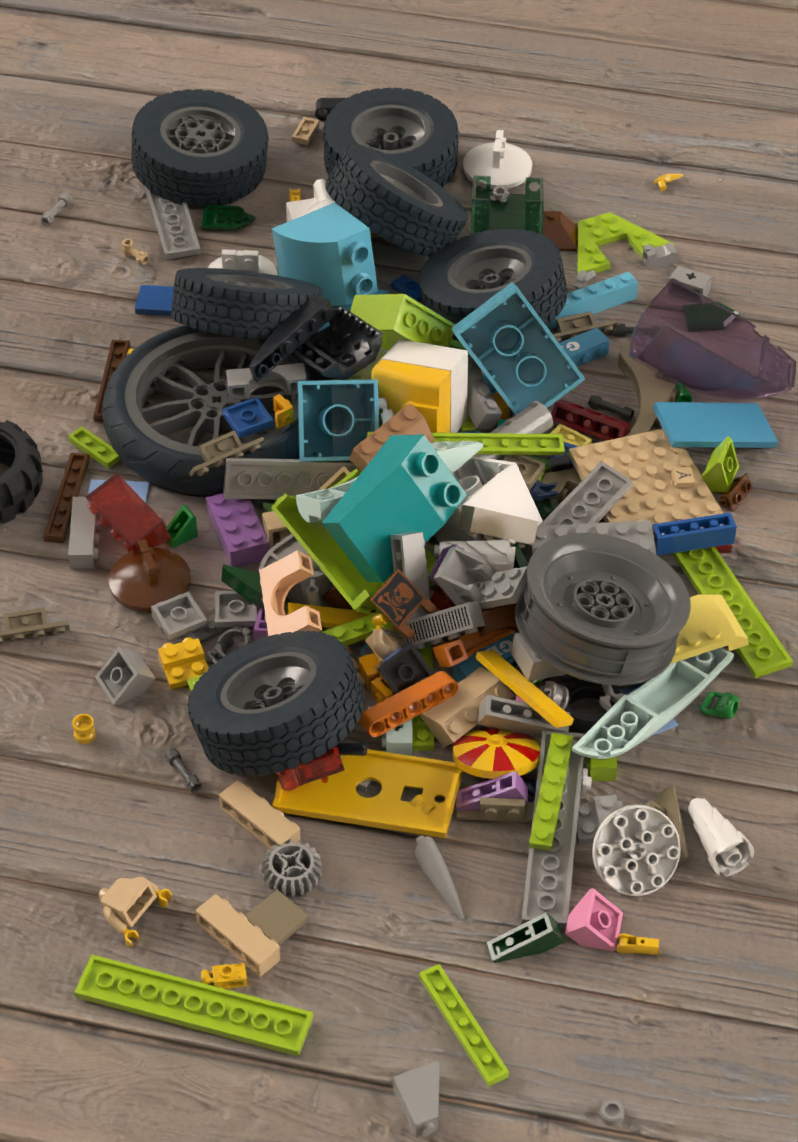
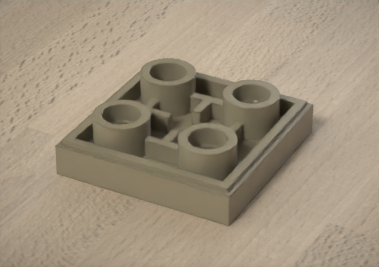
M279 890L274 891L245 915L253 926H258L267 938L275 940L278 945L282 944L309 921V915Z

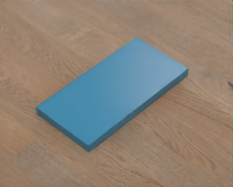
M655 402L653 410L671 447H717L726 437L732 438L734 448H776L778 440L758 403Z

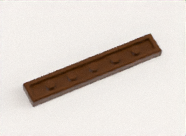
M129 340L111 341L93 416L94 422H103L104 394L113 372L127 356V352L131 347Z
M70 453L43 536L44 542L64 543L71 522L73 497L79 496L90 462L89 454Z

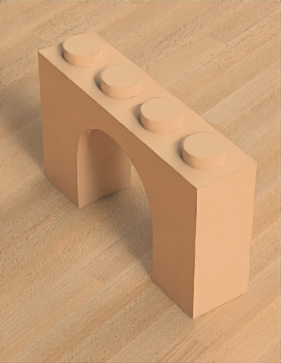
M297 550L259 570L268 636L294 631H316V633L322 631L319 611L308 606H304L288 615L284 611L285 598L290 589L297 583L314 575L310 556Z

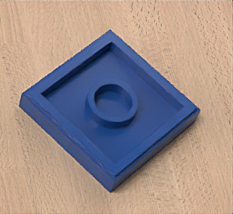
M141 285L135 313L171 316L174 287Z
M258 397L222 409V415L233 431L235 430L239 439L275 426L273 418Z

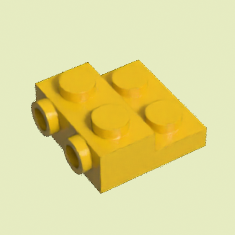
M185 638L182 643L174 645L166 643L158 649L159 661L170 690L188 686V679L202 675L209 669L199 638Z

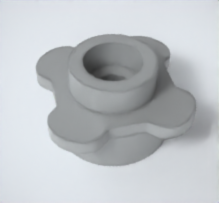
M496 187L493 189V195L490 196V199L498 203H505L510 193L504 187Z

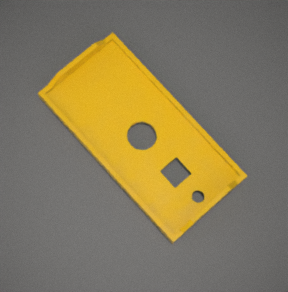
M367 749L365 756L333 755L319 766H317L314 758L304 765L301 764L299 767L280 772L272 807L286 814L446 838L464 771L454 762ZM374 780L381 785L382 790L375 797L365 798L357 793L356 788L362 781ZM404 787L423 789L422 796L425 798L424 802H426L423 805L425 806L432 802L436 807L426 815L422 812L421 807H414L410 802L401 801ZM439 795L444 796L445 801L438 803L435 801V797Z

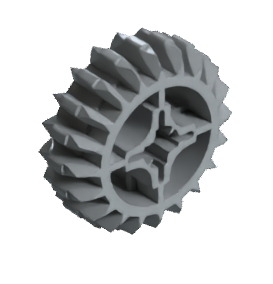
M290 839L288 844L282 843L281 846L273 844L272 850H267L266 856L262 860L261 873H263V880L267 883L269 889L274 888V891H282L283 895L291 893L292 897H294L295 893L298 892L303 896L304 890L311 892L312 886H317L318 880L321 879V870L323 868L321 857L316 853L315 847L310 848L308 843L302 845L300 840L297 843H293ZM303 862L309 866V869L304 867ZM275 868H278L281 873L278 874Z

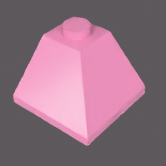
M592 888L569 914L565 934L580 946L615 951L623 912Z

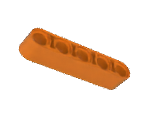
M439 671L365 710L358 723L372 737H378L453 697L458 692L459 685L446 672Z

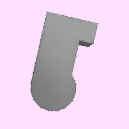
M671 243L665 244L662 247L652 248L651 244L644 245L642 260L647 269L672 265L679 259V254Z

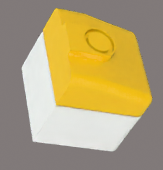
M401 339L373 367L371 379H378V398L386 399L387 409H392L394 415L411 403L424 416L431 433H457L464 422L467 421V350ZM379 409V427L383 425L380 414L383 413L382 409Z

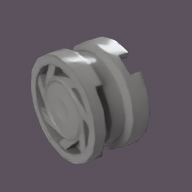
M551 681L545 682L546 685H542L540 690L564 710L569 701L567 687Z

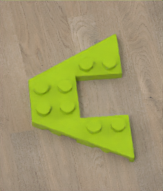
M611 212L578 221L577 275L581 270L585 272L593 270L595 273L610 269L611 263L598 247L626 238L642 259L644 245L651 244L652 248L662 247L668 243L674 245V243Z

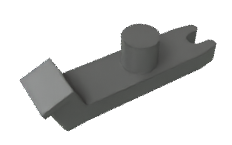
M209 621L207 622V627L194 633L189 631L183 636L185 638H199L201 644L233 627L216 628L215 622Z

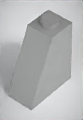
M438 1061L393 1077V1091L415 1138L421 1135H430L438 1129L440 1064Z

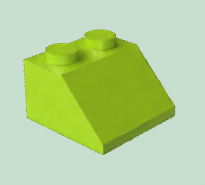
M726 437L713 450L710 459L707 460L705 472L702 473L703 481H705L711 492H729L739 468L731 437Z

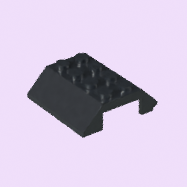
M341 306L338 310L333 308L335 316L329 321L330 325L306 340L292 354L323 376L346 380L375 361L383 343L381 341L383 333Z

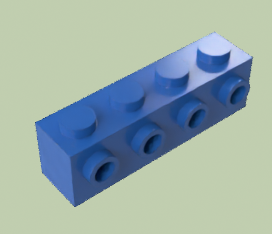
M731 512L652 524L656 555L734 544L737 526Z

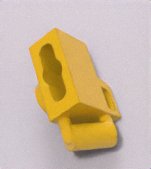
M245 963L212 966V971L202 970V983L207 985L214 983L215 987L223 989L246 987Z

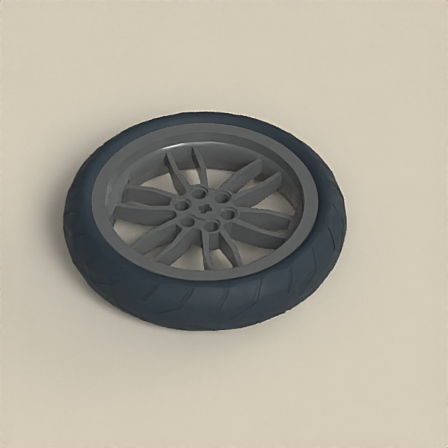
M183 325L150 338L122 360L113 372L104 394L103 424L112 448L130 469L144 479L173 491L191 495L214 496L223 493L225 465L217 469L214 466L208 469L209 472L202 476L196 474L191 477L189 473L193 467L205 462L197 444L206 432L214 433L213 439L220 437L222 429L227 428L233 431L222 415V409L258 397L266 410L274 409L273 397L280 394L292 404L294 421L280 429L275 425L262 430L265 432L261 436L265 440L261 445L262 448L254 453L248 451L244 453L242 458L300 459L298 394L287 395L286 392L268 394L281 390V388L264 386L254 390L249 399L229 400L227 380L221 379L224 367L249 368L255 355L266 340L217 334ZM292 353L278 364L304 363L306 381H327L325 376ZM215 368L214 382L205 384L192 371ZM177 377L190 387L177 384L171 380ZM158 388H161L178 400L143 409L149 397ZM167 418V419H164V420H161V421H158V422H154V423H151V424H148V423L146 422V421H151V420H157V419ZM195 426L191 432L188 445L163 436V434L174 433ZM253 433L240 439L245 442L242 443L243 446L261 437Z

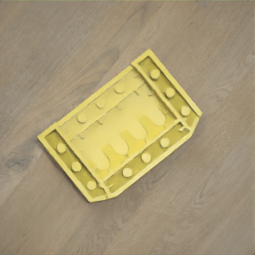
M696 595L690 597V615L686 625L679 632L675 655L670 664L727 646V649L732 651L749 645L746 634L722 595Z

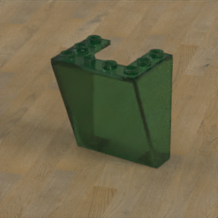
M473 176L471 234L487 230L493 231L495 229H523L542 234L544 209L543 178L526 177L525 194H510L507 197V202L498 203L490 199V196L493 195V193H490L491 176ZM484 180L487 183V187L479 189L477 182ZM537 182L539 189L536 191L530 190V183Z

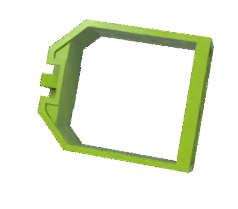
M406 294L355 295L350 310L383 333L381 348L387 351L401 339L449 347L453 336L451 328L455 326L454 323Z

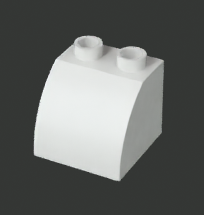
M473 456L452 473L467 496L448 521L433 536L438 542L444 540L487 541L481 538L482 534H478L477 537L465 535L466 531L458 529L463 505L539 521L538 526L543 521L516 463Z

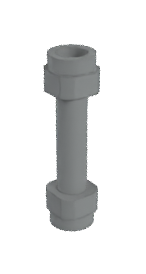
M67 193L60 195L58 203L49 212L46 211L42 215L41 222L46 226L52 224L55 220L54 216L63 207H67L70 204L71 196Z

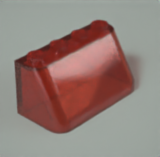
M118 473L85 497L89 503L87 505L88 510L93 515L97 514L99 516L98 520L105 528L108 526L111 529L110 533L116 540L120 538L122 546L128 553L131 551L134 554L139 552L138 541L146 539L148 547L152 546V548L163 545L171 540L170 534L161 518Z

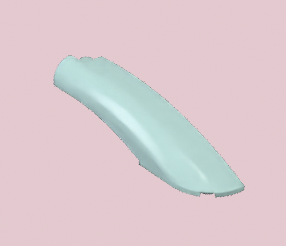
M473 441L430 443L451 473L460 468L483 447V443ZM357 478L331 488L296 495L297 507L302 518L308 523L324 520Z
M721 647L670 664L661 674L652 678L629 695H624L572 747V751L589 758L605 759L621 755L634 748L660 730L687 707L733 660L734 654Z

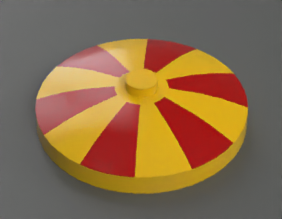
M493 727L482 728L465 733L453 745L454 763L464 772L481 778L495 779L514 771L521 776L532 771L539 764L540 746L538 742L530 735Z

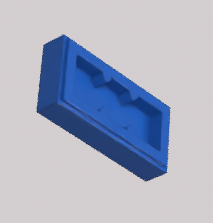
M403 274L391 282V288L400 294H406L417 302L422 301L419 284Z

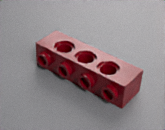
M563 399L554 403L551 413L554 422L606 441L626 437L633 425Z

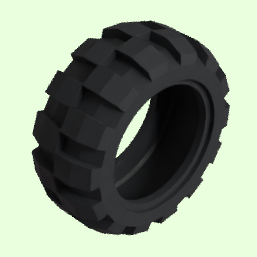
M8 420L4 423L0 422V463L10 467L0 476V521L2 524L15 519L16 513L19 511L24 513L33 504L43 482V469L37 444L25 430L23 431L17 424Z

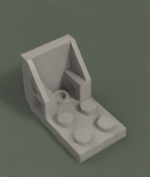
M452 547L448 550L434 579L456 606L467 602L479 601L481 609L517 603L527 583L528 566L495 572L487 561L458 547Z

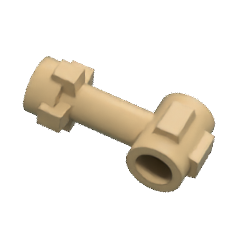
M124 239L122 241L121 249L124 256L130 257L133 255L136 257L137 263L142 265L148 264L150 261L148 253L135 249L134 242L131 239Z

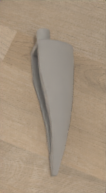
M419 836L416 839L418 845L414 855L421 868L461 921L465 920L455 885L432 837Z

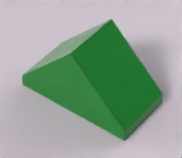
M184 504L161 534L162 538L171 548H175L198 537L196 517Z

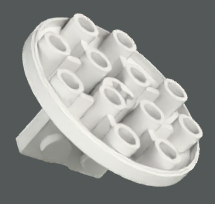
M504 130L496 131L495 142L476 146L464 157V174L471 182L481 186L484 190L496 187H504L508 190L527 181L531 175L532 160L523 149L506 143V138L503 137Z
M222 249L221 257L212 262L208 267L278 275L275 265L269 259L259 255L258 251Z
M629 805L614 811L602 822L594 838L592 853L595 869L606 885L621 894L643 896L655 892L669 881L679 862L680 840L674 824L659 810L645 805Z

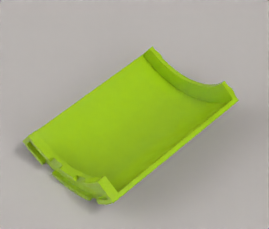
M355 469L332 487L357 478L361 471ZM285 493L279 497L271 509L352 608L361 613H370L371 610H376L380 613L381 611L370 599L384 583L367 582L322 524L324 520L311 523L306 522L298 510L296 496ZM424 546L428 578L437 559ZM428 578L430 589L434 585H436V583H434L432 580Z

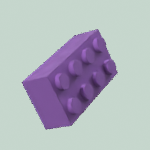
M223 493L206 497L208 516L230 566L241 567L262 561L269 551V541L250 499H224Z

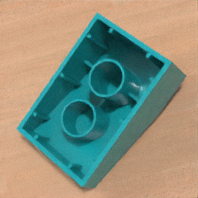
M424 434L391 435L322 524L367 582L384 583L394 573L390 535L405 532H423V538L426 543L448 521L467 494Z

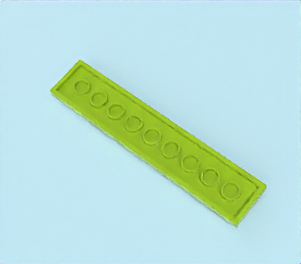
M715 547L671 553L699 595L723 596L748 638L749 645L735 650L754 678L792 667L793 660Z
M92 954L74 991L75 998L297 1057L300 1055L314 1018V1013L311 1011Z

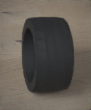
M572 677L563 685L569 691V701L564 711L570 712V716L574 719L572 725L569 726V733L586 734L608 711L598 715H585L576 711L571 704L584 698L600 701V697L606 695L602 684ZM611 685L615 694L621 693L617 685ZM610 700L611 706L613 707L616 703Z

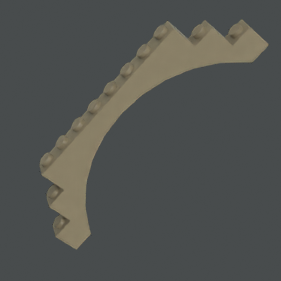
M626 341L619 352L618 367L631 382L638 397L640 409L634 428L627 435L631 436L657 430V427H661L653 410L654 403L675 402L677 392H675L676 384L662 380L661 365L648 362L649 357L646 355L647 347ZM576 469L546 473L541 482L544 484L557 482L556 487L550 491H558V494L539 501L558 507L582 482Z

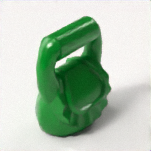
M708 692L699 709L705 715L731 719L738 710L739 698L731 692ZM714 697H717L718 699L713 709L708 710Z

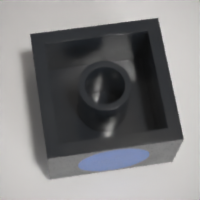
M406 642L374 666V669L386 686L393 692V695L434 674L412 642Z

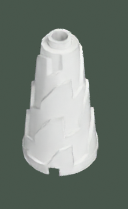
M507 538L506 540L487 541L444 540L439 542V545H435L433 557L438 559L442 549L458 544L462 550L487 561L495 572L513 569L515 547L510 545H514L516 542L514 539Z
M693 799L688 806V812L694 822L693 826L700 837L701 843L708 855L707 859L713 870L718 875L722 872L724 876L734 875L742 871L749 865L747 862L748 857L750 856L753 859L754 848L742 832L737 831L728 819H725L705 799Z

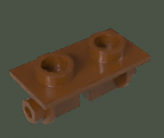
M745 473L743 477L734 479L730 491L725 492L719 498L721 506H730L732 512L737 509L752 490V483L748 473Z

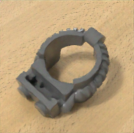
M234 627V629L227 630L218 638V643L214 646L213 653L211 650L206 653L208 656L207 660L211 664H216L218 660L227 656L225 655L227 649L234 644L233 637L244 635L245 645L250 642L253 643V633L248 627Z

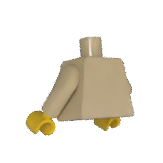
M380 613L372 617L375 629H373V633L365 641L379 660L382 661L405 644L399 631L381 627V625L388 623V619L384 614Z
M142 876L131 879L119 878L109 889L102 888L99 892V900L104 908L103 914L107 922L119 934L122 933L125 936V944L128 947H133V943L129 938L134 937L139 941V935L136 930H128L127 927L132 928L156 897H158L157 901L161 907H167V899L171 900L172 897L169 889L159 890L157 885Z

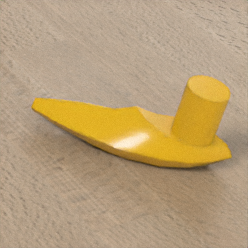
M665 174L658 177L654 183L658 184L661 191L667 189L665 183L683 177V174Z

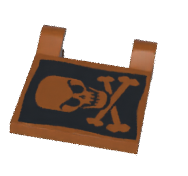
M399 569L392 574L370 599L399 630L401 635L409 639L415 635V632L405 622L420 606L428 614L435 613L437 607Z

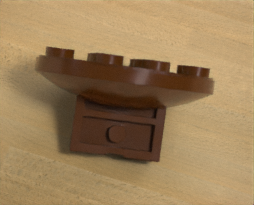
M144 539L138 541L139 549L125 554L113 565L109 573V588L112 596L121 605L132 610L152 613L151 606L188 592L191 576L189 566L181 556L167 549L148 547L147 541Z

